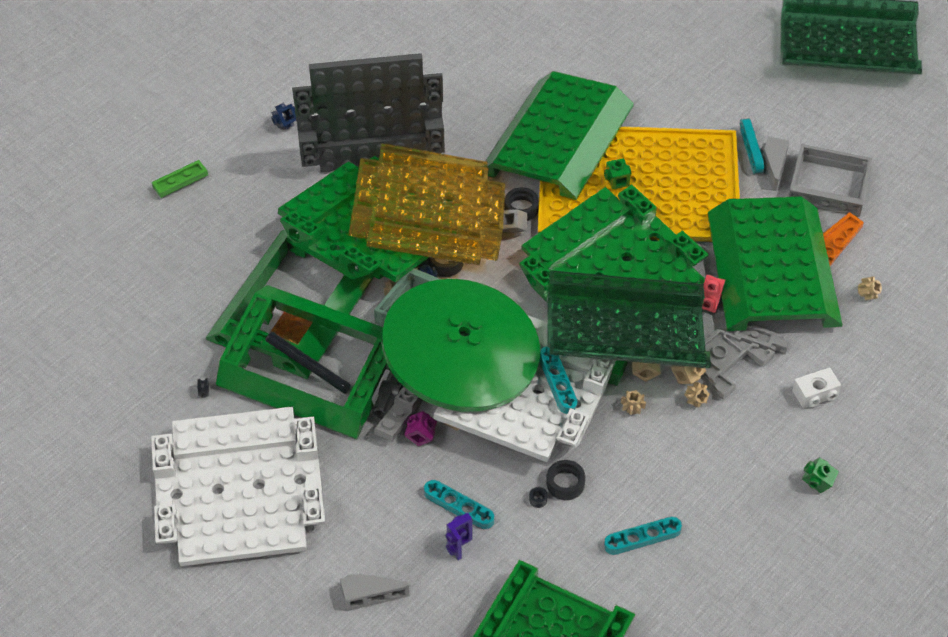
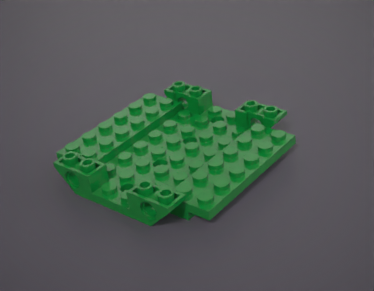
M375 156L363 163L364 170L350 162L345 163L278 208V215L282 216L280 222L294 246L352 280L370 274L379 280L385 276L396 283L463 232V225L447 217V215H450L460 207V203L433 188H430L423 194L410 189L406 185L401 184L402 171Z
M632 184L618 193L619 199L604 187L521 245V249L528 257L522 260L519 265L531 288L578 334L588 338L596 339L603 333L607 338L612 337L616 341L627 344L700 290L705 282V278L692 266L697 265L708 257V253L683 230L676 235L656 216L657 207ZM657 237L659 241H651L650 238ZM627 256L630 257L632 260L624 261L622 258ZM599 276L604 280L600 282L595 281L594 278ZM573 297L576 300L574 302H568L566 298Z

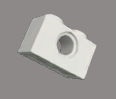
M829 367L795 379L792 391L804 409L810 406H817L819 403L827 400L832 401L839 396L841 384Z

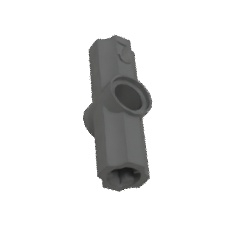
M391 370L386 380L381 382L378 398L372 408V413L380 419H383L394 405L395 397L403 388V385L397 380Z

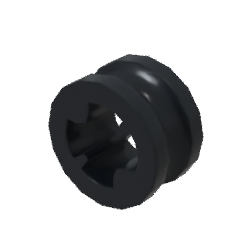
M199 378L197 380L199 396H202V394L209 396L208 378H205V380Z
M542 487L531 489L529 493L530 504L535 508L544 507L547 503V491ZM540 495L542 496V499H541V498H538L537 500L535 499V496H536V497H539Z

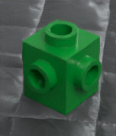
M624 158L606 162L604 177L606 181H609L612 190L630 186L631 168L626 164Z
M819 457L805 465L802 480L811 488L822 493L833 487L839 471L826 460Z

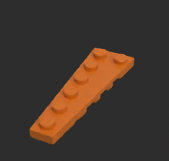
M850 212L823 233L830 266L863 227L864 222Z

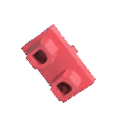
M706 275L697 308L713 313L717 312L725 284L724 279Z

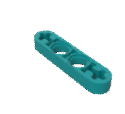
M740 119V132L752 172L754 174L763 173L764 161L751 119Z
M545 346L540 351V365L558 409L562 413L568 414L570 408L576 409L578 403L558 352L553 347ZM556 369L560 374L554 375L549 370ZM563 385L566 390L560 391L556 386Z
M429 480L425 483L424 495L428 500L457 516H462L466 513L462 511L464 506H471L473 511L469 515L472 517L473 525L481 529H489L494 525V513L489 508L437 480ZM434 488L437 489V491H432V493L430 492V489H431V490H433ZM453 496L456 498V501L447 503L445 498ZM486 516L489 517V520L485 519L484 521H482V518H485Z
M667 517L611 533L605 538L604 549L608 554L617 555L676 538L681 534L682 522L677 517ZM669 525L676 527V529L673 530L671 527H669ZM650 529H654L658 531L659 534L655 537H652L648 535L647 531ZM636 535L639 540L637 542H630L628 536ZM610 542L617 544V547H614Z

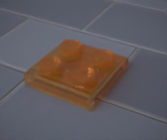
M284 312L271 331L281 338L298 345L312 322Z

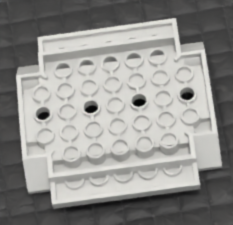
M528 315L537 331L540 351L543 347L550 346L558 352L576 395L579 408L575 410L570 408L568 414H564L558 409L539 362L532 382L513 401L498 408L478 412L454 411L437 407L433 419L548 462L558 441L573 447L580 444L606 389L616 358L600 353L603 346L602 342ZM459 332L462 336H469L466 332ZM556 369L549 370L554 375L560 374ZM563 385L556 386L560 391L566 390ZM533 390H540L542 393L535 394Z
M293 407L172 421L173 436L172 434L151 436L153 473L156 485V506H154L156 544L178 542L180 566L307 551L305 526L325 523L314 417L294 419ZM298 478L306 480L303 484L295 483ZM258 483L265 484L262 489L254 488ZM217 488L224 489L221 494L213 493ZM176 493L183 494L180 499L172 498Z

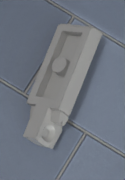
M747 324L746 331H735L734 333L742 341L749 344L752 342L758 344L759 348L764 350L770 349L777 353L786 354L789 342L780 339L781 337L777 336L776 332L751 324Z

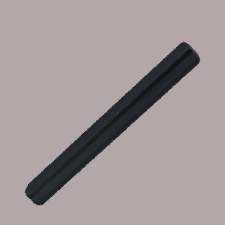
M269 332L265 338L266 342L345 394L350 389V383L274 332Z

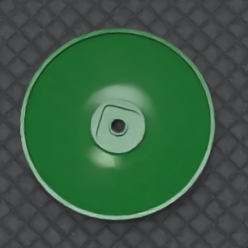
M440 279L417 285L402 294L393 303L384 320L381 338L382 351L391 372L415 396L438 407L454 411L478 412L503 406L516 399L527 389L539 365V337L526 312L507 295L478 282L463 279ZM459 332H466L469 336H462Z

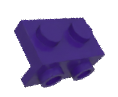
M468 512L462 516H456L451 522L446 524V549L457 560L462 559V546L473 540L472 517Z

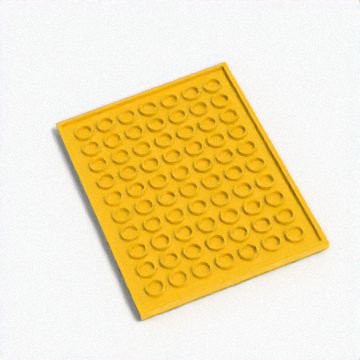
M620 127L577 200L560 196L559 185L540 180L538 233L604 187L619 199L618 193L627 187L612 190L609 181L605 180L604 170H606V162L624 158L626 164L631 168L630 185L632 184L657 207L656 216L676 235L683 230L694 241L712 242L707 215L708 211L727 199H740L736 130ZM657 237L650 238V240H659Z

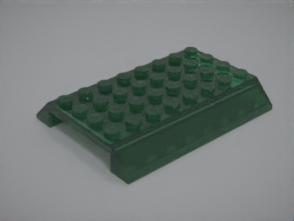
M782 0L780 65L922 75V60H918L916 27L919 14L918 1Z
M550 270L547 294V355L710 369V351H706L702 316V306L705 297L704 286L698 283Z

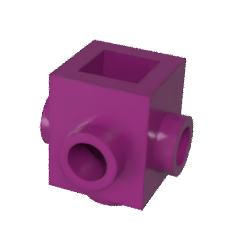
M424 411L412 415L407 421L408 425L404 436L417 446L431 442L435 435L438 421Z

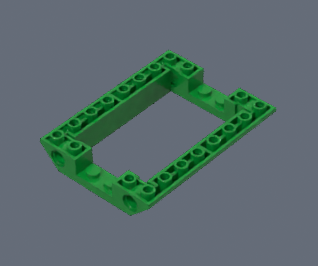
M285 229L280 231L210 330L206 340L227 347L254 293L266 285L288 251L294 252L297 256L306 257L308 253L293 245ZM368 274L352 280L344 275L324 306L350 315L374 276ZM312 322L298 345L290 341L287 342L319 362L338 331ZM259 330L250 349L271 356L274 367L308 380L312 372L266 342L265 338L269 333Z
M266 285L254 293L220 358L216 386L276 409L293 407L294 416L299 418L314 417L315 424L357 440L374 406L372 397L385 370H390L382 351L381 338L383 327ZM275 307L278 310L374 345L344 407L246 370L251 360L248 351L262 324L269 325Z

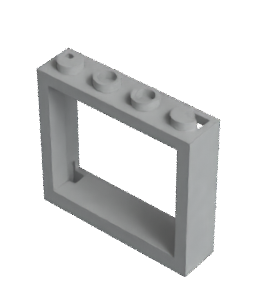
M801 144L789 197L802 196L818 209L842 214L850 212L860 217L873 158ZM803 161L863 173L858 198L797 186Z

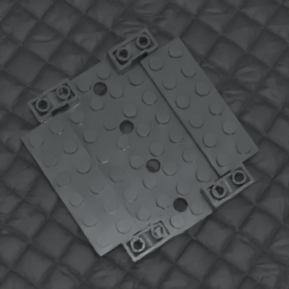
M422 53L309 64L311 86L292 87L302 167L320 165V171L326 172L335 171L345 163L350 162L359 168H363V163L373 156L390 165L427 161L426 150L427 154L445 153L442 118L443 75L442 73L423 75Z

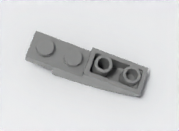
M403 387L395 397L394 405L375 428V434L393 442L398 434L402 435L407 428L408 419L410 416L415 415L423 400Z

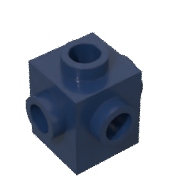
M281 103L275 106L276 110L271 112V119L274 125L278 128L284 127L285 129L294 126L293 122L296 121L293 104L285 105V103Z

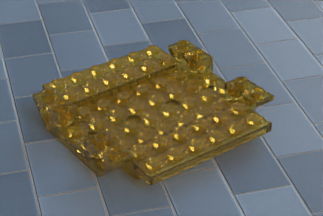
M381 143L378 161L360 158L348 236L367 239V246L432 258L480 265L481 258L498 261L503 233L505 183L488 180V162Z

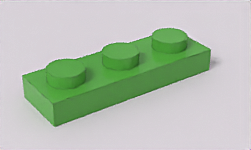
M197 160L151 182L152 187L162 198L208 176V170L200 160Z

